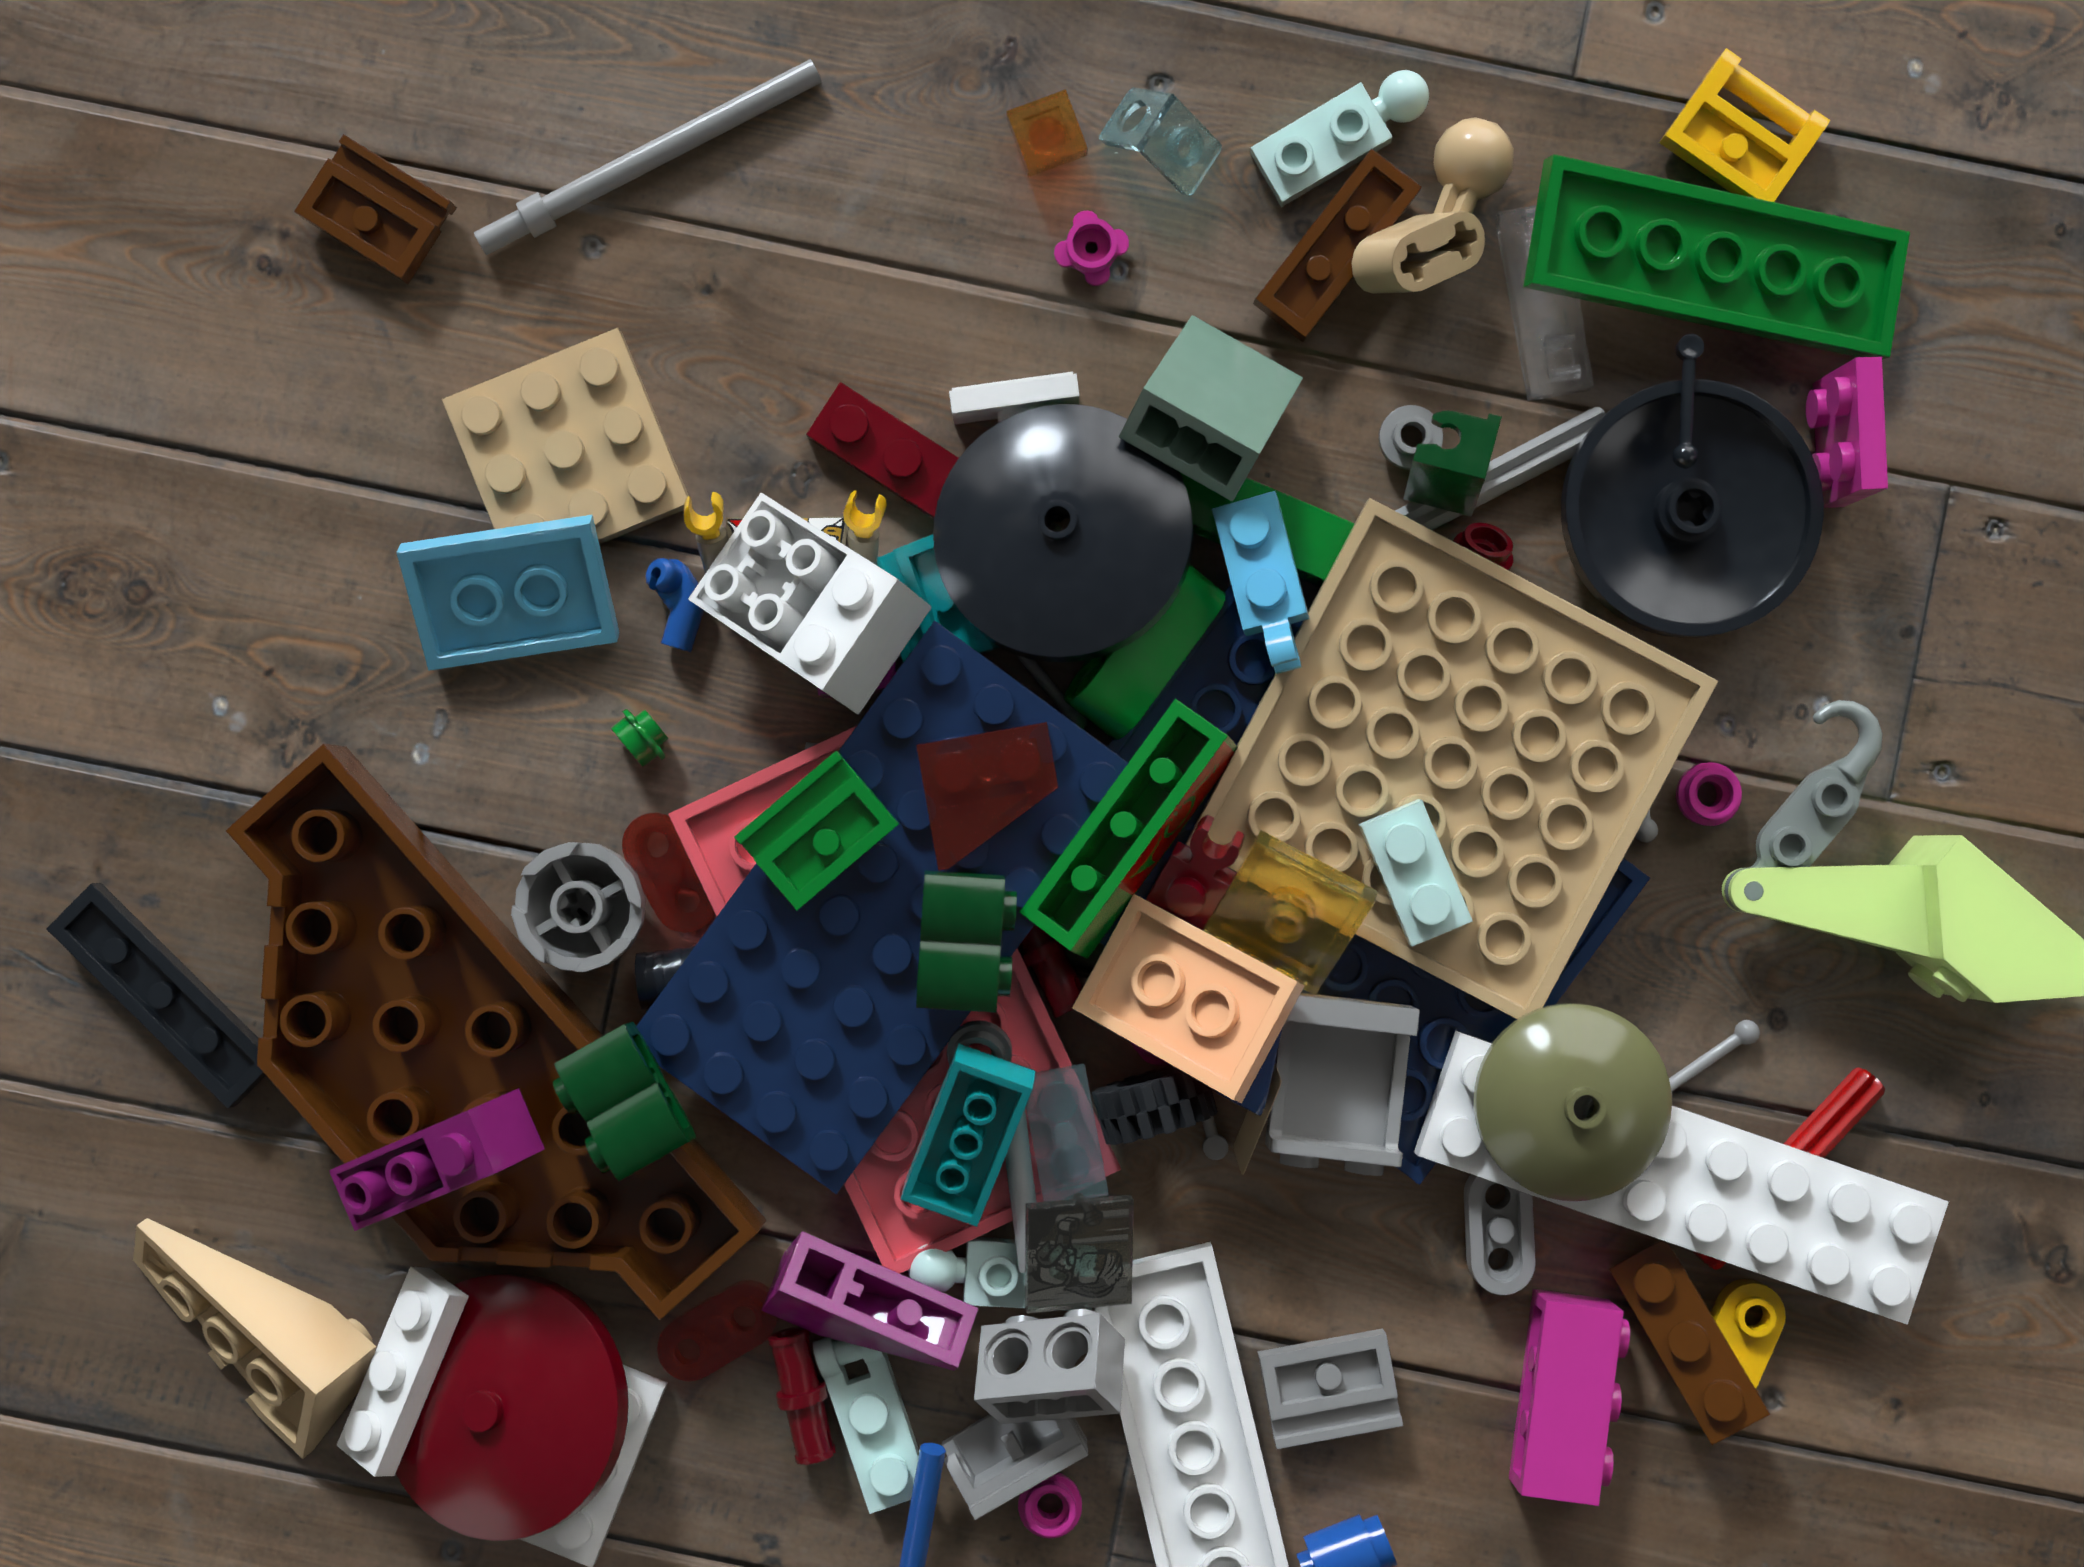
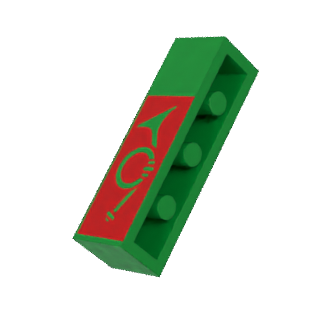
M1175 698L1019 913L1068 950L1088 959L1130 902L1133 894L1138 891L1222 776L1238 748L1237 745L1227 734Z

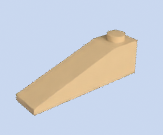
M146 1218L136 1225L133 1261L181 1320L192 1322L197 1319L202 1325L204 1337L212 1349L208 1353L221 1370L229 1363L235 1366L255 1391L245 1401L258 1417L302 1459L315 1449L359 1392L376 1349L367 1329L355 1319L350 1318L347 1320L331 1304L155 1221Z

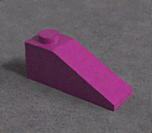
M802 1231L784 1252L761 1310L819 1336L955 1371L959 1367L978 1308Z

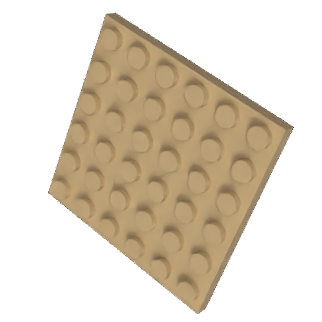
M1369 498L1308 611L1310 619L1303 620L1294 637L1302 667L1279 674L1275 673L1237 745L1238 748L1217 782L1185 844L1190 847L1191 837L1201 818L1207 814L1214 817L1208 832L1209 838L1213 842L1224 845L1231 842L1237 831L1245 834V840L1238 858L1229 868L1500 1011L1519 1019L1525 1014L1543 1008L1714 691L1718 680ZM1421 799L1473 922L1412 947L1407 942L1358 824Z

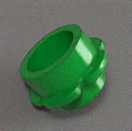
M628 709L623 710L622 712L625 717L611 727V729L642 767L646 766L657 756L661 760L665 759V753L659 746L669 738L648 712L644 709L634 717Z

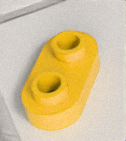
M1739 1279L1731 1282L1721 1290L1711 1310V1314L1754 1387L1757 1388L1783 1330L1786 1312L1781 1298L1771 1288L1756 1280ZM1760 1305L1763 1311L1760 1322L1753 1326H1747L1745 1323L1746 1311L1752 1306Z

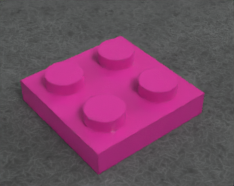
M1858 357L1814 382L1813 390H1810L1806 400L1807 423L1810 428H1815L1816 453L1812 456L1822 484L1824 508L1845 507L1888 489L1882 357Z

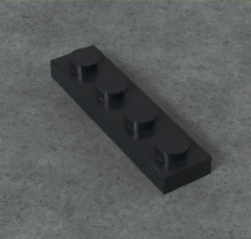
M91 883L46 928L227 1108L237 1106L266 1076L257 1066L258 1037L102 883Z

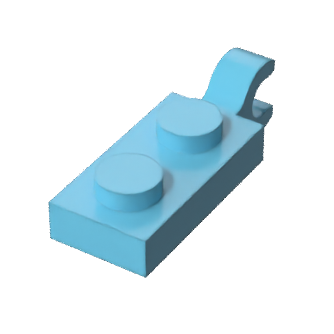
M1268 492L1213 508L1215 523L1245 635L1250 636L1264 632L1269 659L1272 667L1274 666L1276 674L1301 668V661L1291 624L1310 618L1276 492Z

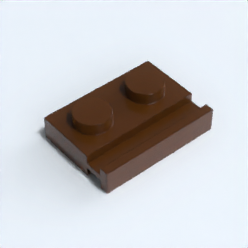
M343 134L339 140L340 148L332 160L327 159L294 212L302 219L406 284H409L441 234L440 228L449 214L453 215L457 207L449 199Z

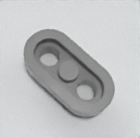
M1471 1174L1464 1187L1466 1260L1469 1272L1477 1283L1491 1293L1498 1295L1516 1293L1530 1282L1535 1271L1533 1197L1530 1194L1504 1186L1505 1197L1502 1202L1497 1205H1488L1485 1193L1491 1185L1498 1183ZM1496 1248H1505L1508 1252L1506 1264L1498 1269L1490 1268L1488 1264L1490 1253Z

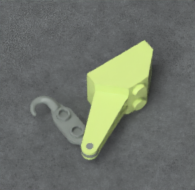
M1837 700L1825 704L1813 715V721L1816 724H1823L1830 718L1838 716L1846 717L1853 721L1858 728L1859 737L1857 744L1847 756L1807 775L1763 826L1756 839V862L1751 867L1733 870L1723 881L1722 896L1725 903L1732 910L1740 913H1748L1896 951L1901 958L1913 967L1908 972L1909 977L1922 989L1937 998L1945 994L1951 995L1961 1002H1965L1969 998L1999 1003L2084 996V939L1962 835L1913 836L1889 865L1811 866L1856 813L1868 771L1875 764L1882 750L1883 736L1878 719L1867 707L1854 701Z

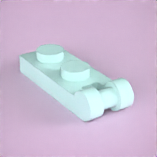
M827 1337L814 1341L815 1359L830 1394L869 1514L911 1500L919 1448L887 1353L838 1340L835 1341V1339ZM864 1359L869 1373L849 1380L844 1365Z

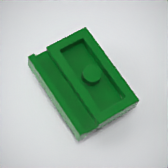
M835 751L734 836V838L740 845H743L754 858L757 865L791 905L798 910L900 823L845 761L843 756L838 751Z

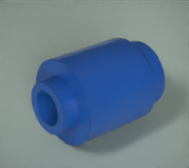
M1360 1514L1305 1535L1303 1538L1308 1549L1296 1554L1301 1567H1393L1397 1565L1378 1515L1362 1520Z

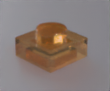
M1066 89L1006 111L1007 121L1028 177L1087 156L1088 147Z

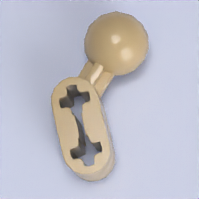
M1475 117L1463 119L1445 130L1437 142L1434 151V171L1438 182L1443 186L1434 213L1410 217L1367 236L1359 242L1352 258V272L1357 284L1364 291L1372 294L1423 291L1470 269L1478 263L1484 251L1485 234L1481 222L1472 214L1476 202L1501 190L1513 171L1514 149L1508 135L1497 123Z

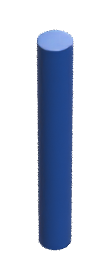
M923 1443L920 1446L899 1567H925L946 1452L943 1446L936 1443Z

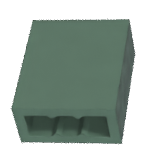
M1192 315L1142 389L1119 438L1233 502L1303 377Z

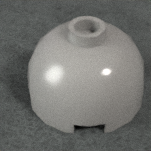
M567 842L544 850L524 867L521 873L523 877L516 889L515 905L512 906L511 916L519 940L535 959L543 963L547 962L561 970L586 972L613 963L633 946L644 924L646 897L638 874L620 854L600 844Z

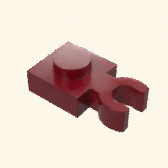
M1208 814L1198 822L1190 840V847L1179 841L1177 842L1146 898V901L1202 931L1230 887L1235 871L1227 867L1234 864L1245 840V834L1237 831L1228 844L1221 845L1213 842L1209 838L1208 832L1214 817Z

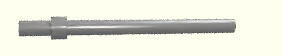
M809 59L543 197L537 192L517 202L518 210L475 231L474 235L486 255L529 233L536 238L557 227L554 220L822 83L819 73L812 60Z

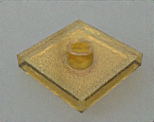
M1260 830L1234 874L1230 887L1203 931L1304 985V990L1316 995L1375 904L1378 891Z

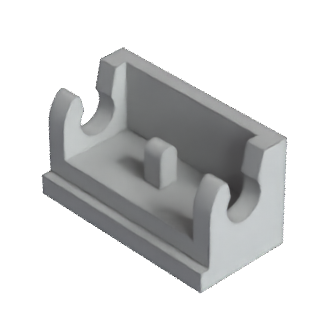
M989 1414L942 1441V1446L945 1448L947 1455L944 1458V1462L975 1520L1088 1456L1087 1438L1075 1418L1001 1424Z

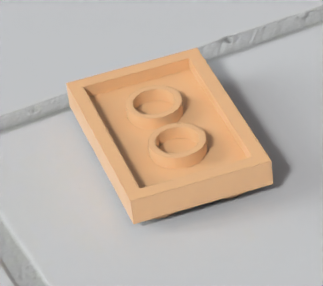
M1133 894L1072 1008L1232 1100L1242 1103L1299 998L1304 985Z

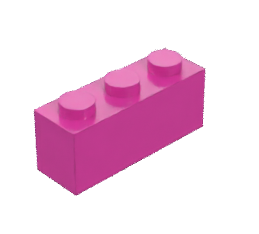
M1533 1289L1509 1471V1480L1521 1496L1599 1506L1601 1486L1608 1487L1611 1482L1613 1452L1611 1447L1606 1446L1609 1423L1617 1422L1621 1411V1387L1619 1383H1615L1618 1358H1625L1628 1352L1630 1327L1628 1320L1623 1319L1624 1311L1609 1299Z

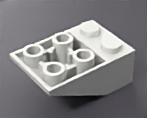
M763 493L759 494L688 598V600L858 715L932 608V606L900 580Z

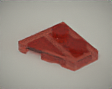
M1047 722L916 745L938 871L952 867L1058 788Z

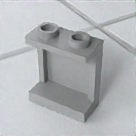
M1308 993L1300 994L1282 1028L1275 1060L1282 1082L1267 1121L1265 1145L1271 1152L1280 1153L1279 1163L1294 1167L1318 1168L1319 1158L1345 1161V1171L1372 1176H1382L1384 1165L1401 1167L1403 1153L1399 1151L1398 1143L1410 1035L1417 1036L1419 1009L1403 1004Z

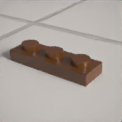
M1371 149L1261 290L1253 304L1300 341L1304 342L1353 279L1352 258L1359 242L1367 236L1394 225L1418 195L1422 187Z
M1661 1240L1609 1268L1711 1445L1770 1415L1762 1398L1669 1242Z

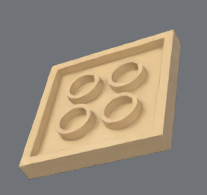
M619 328L442 399L494 529L593 515L599 544H602L684 510L685 500L689 496L624 335Z

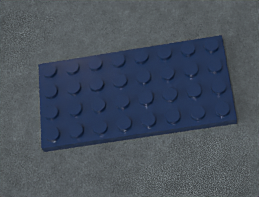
M935 620L838 751L900 824L798 910L791 905L756 863L636 1026L661 1068L835 1194L839 1192L947 1045L953 1033L961 1026L971 1012L916 1008L925 870L1004 875L1005 891H1017L1015 930H1002L1000 956L1011 957L1035 925L1019 913L1128 764L1116 753Z

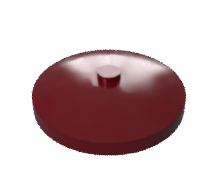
M500 1273L471 1278L454 1284L455 1287L469 1297L396 1471L399 1481L410 1497L434 1520L465 1536L491 1541L526 1538L551 1529L580 1512L602 1489L615 1467L625 1439L629 1409L628 1387L620 1354L609 1331L597 1314L582 1299L555 1282L529 1274Z

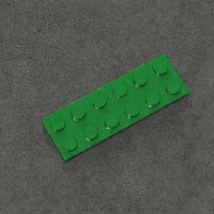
M1553 154L1543 162L1523 288L1855 357H1882V359H1886L1891 355L1910 232Z

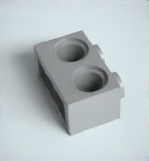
M1087 1309L1070 1310L1064 1314V1317L1038 1319L1024 1315L1012 1316L1006 1320V1323L981 1326L974 1401L1001 1424L1121 1414L1125 1338L1100 1313ZM1087 1353L1085 1359L1078 1366L1074 1367L1077 1360ZM1027 1360L1024 1366L1016 1372L1019 1365Z

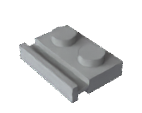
M1383 1328L1257 1351L1276 1449L1403 1426L1387 1335Z

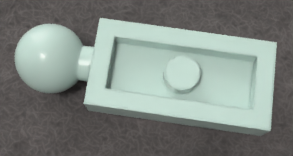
M1401 70L1389 75L1381 84L1378 97L1371 100L1363 84L1360 82L1251 147L1250 154L1278 203L1283 207L1360 162L1371 149L1377 152L1390 144L1393 136L1385 122L1391 119L1396 122L1405 123L1418 118L1428 105V86L1419 74L1409 70Z
M977 1237L967 1242L966 1258L956 1257L952 1250L944 1252L939 1249H928L922 1251L914 1258L911 1269L908 1270L909 1278L943 1293L949 1290L955 1283H963V1302L972 1306L1063 1311L1092 1309V1299L1027 1305V1273L1019 1272L1015 1239ZM1047 1241L1042 1245L1044 1250L1049 1249ZM1057 1243L1050 1250L1048 1255L1050 1260L1061 1250L1060 1243ZM1072 1243L1076 1247V1254L1078 1255L1083 1250L1096 1249L1093 1243ZM925 1244V1245L919 1247L918 1249H921V1248L927 1246L928 1244ZM1066 1247V1249H1070L1068 1251H1072L1071 1247ZM1095 1252L1082 1253L1080 1261L1079 1257H1075L1073 1271H1076L1078 1268V1274L1086 1275L1087 1273L1094 1272V1268H1091V1266L1095 1265V1260H1093ZM1073 1253L1068 1255L1070 1262H1072ZM1062 1256V1259H1061V1260H1062L1063 1262H1066V1261H1065V1259H1066L1065 1256ZM1054 1264L1048 1266L1050 1275L1064 1278V1271L1055 1268Z

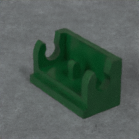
M1449 410L1433 414L1431 423L1439 428L1454 429L1460 437V442L1451 449L1441 448L1437 444H1417L1403 499L1472 517L1486 478L1502 416L1489 413L1487 419Z

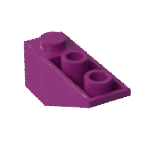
M518 1088L329 1170L353 1229L357 1231L491 1176L545 1148Z

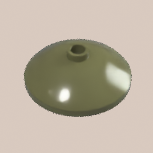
M1565 1003L1546 1006L1525 1014L1511 1023L1500 1033L1487 1050L1481 1062L1474 1087L1473 1101L1476 1125L1480 1138L1493 1161L1505 1174L1524 1188L1544 1197L1562 1201H1587L1601 1198L1623 1189L1636 1180L1650 1166L1665 1141L1671 1119L1672 1095L1669 1077L1654 1045L1643 1032L1625 1018L1611 1011L1586 1004ZM1589 1095L1594 1103L1593 1111L1588 1117L1578 1119L1574 1113V1104L1581 1096Z

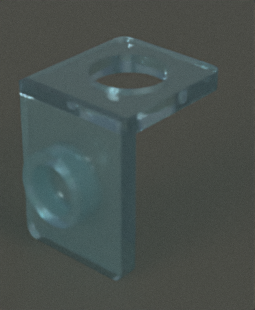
M1131 88L1126 93L1099 135V139L1107 146L1140 152L1182 195L1186 196L1194 194L1222 150V144L1174 94L1140 88ZM1147 106L1143 119L1133 129L1123 132V127L1128 117L1137 109Z

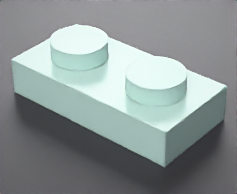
M1421 799L1358 824L1410 946L1413 947L1473 922Z

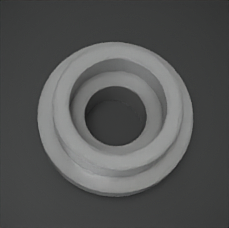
M1406 405L1395 409L1385 418L1380 427L1378 439L1382 454L1391 464L1402 469L1411 470L1416 447L1407 446L1402 441L1401 430L1405 426H1414L1421 431L1423 437L1421 444H1437L1442 447L1443 431L1442 428L1431 423L1433 413L1421 406Z

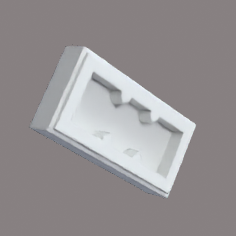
M1073 371L956 387L949 391L954 425L998 419V422H1001L1023 411L1048 405H1079L1077 374H1073Z

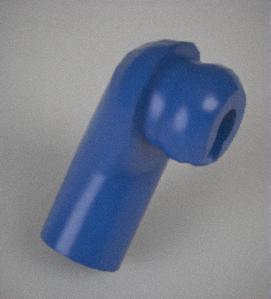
M666 558L656 559L649 565L646 571V583L650 589L656 590L670 611L661 644L691 653L704 610L688 600V598L699 583L689 567L677 559L668 560Z

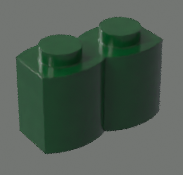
M925 870L916 1008L996 1013L998 996L1010 997L1012 957H1001L1000 950L1002 930H1015L1017 891H1005L1004 875Z
M634 1022L626 1023L554 1063L559 1078L553 1080L555 1092L569 1114L574 1115L579 1112L586 1121L591 1136L585 1139L586 1148L594 1164L603 1174L611 1170L616 1179L620 1181L696 1138L682 1106L665 1081L654 1055Z

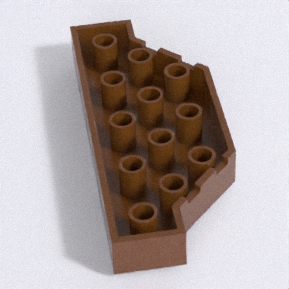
M323 743L226 830L231 838L269 879L267 906H271L269 945H264L261 999H265L263 1037L258 1038L257 1066L344 1164L519 1088L545 1148L544 1150L491 1176L391 1216L430 1261L457 1263L460 1260L497 1262V1265L550 1268L554 1265L589 1267V1270L616 1271L652 1313L661 1320L762 1228L767 1221L765 1217L695 1139L620 1181L616 1179L611 1170L603 1174L596 1167L585 1144V1139L591 1136L587 1123L579 1112L574 1115L567 1112L555 1092L553 1080L559 1078L554 1063L603 1035L347 747Z

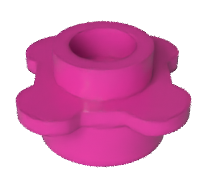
M1088 210L1081 211L1074 216L1073 227L1070 229L1067 239L1057 243L1055 246L1054 257L1059 266L1064 268L1073 267L1084 274L1085 280L1089 285L1101 286L1109 280V268L1116 257L1127 252L1129 239L1123 230H1114L1106 221L1099 219L1094 212ZM1087 244H1096L1098 250L1094 254L1088 253L1085 249Z

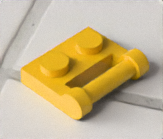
M1726 48L1710 68L1659 143L1730 193L1774 202L1829 124L1830 119L1815 109L1810 114L1738 65L1742 58ZM1722 87L1793 135L1790 143L1787 144L1717 94Z

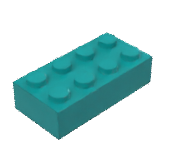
M958 1043L906 1176L900 1200L977 1227L1033 1090L1036 1071Z

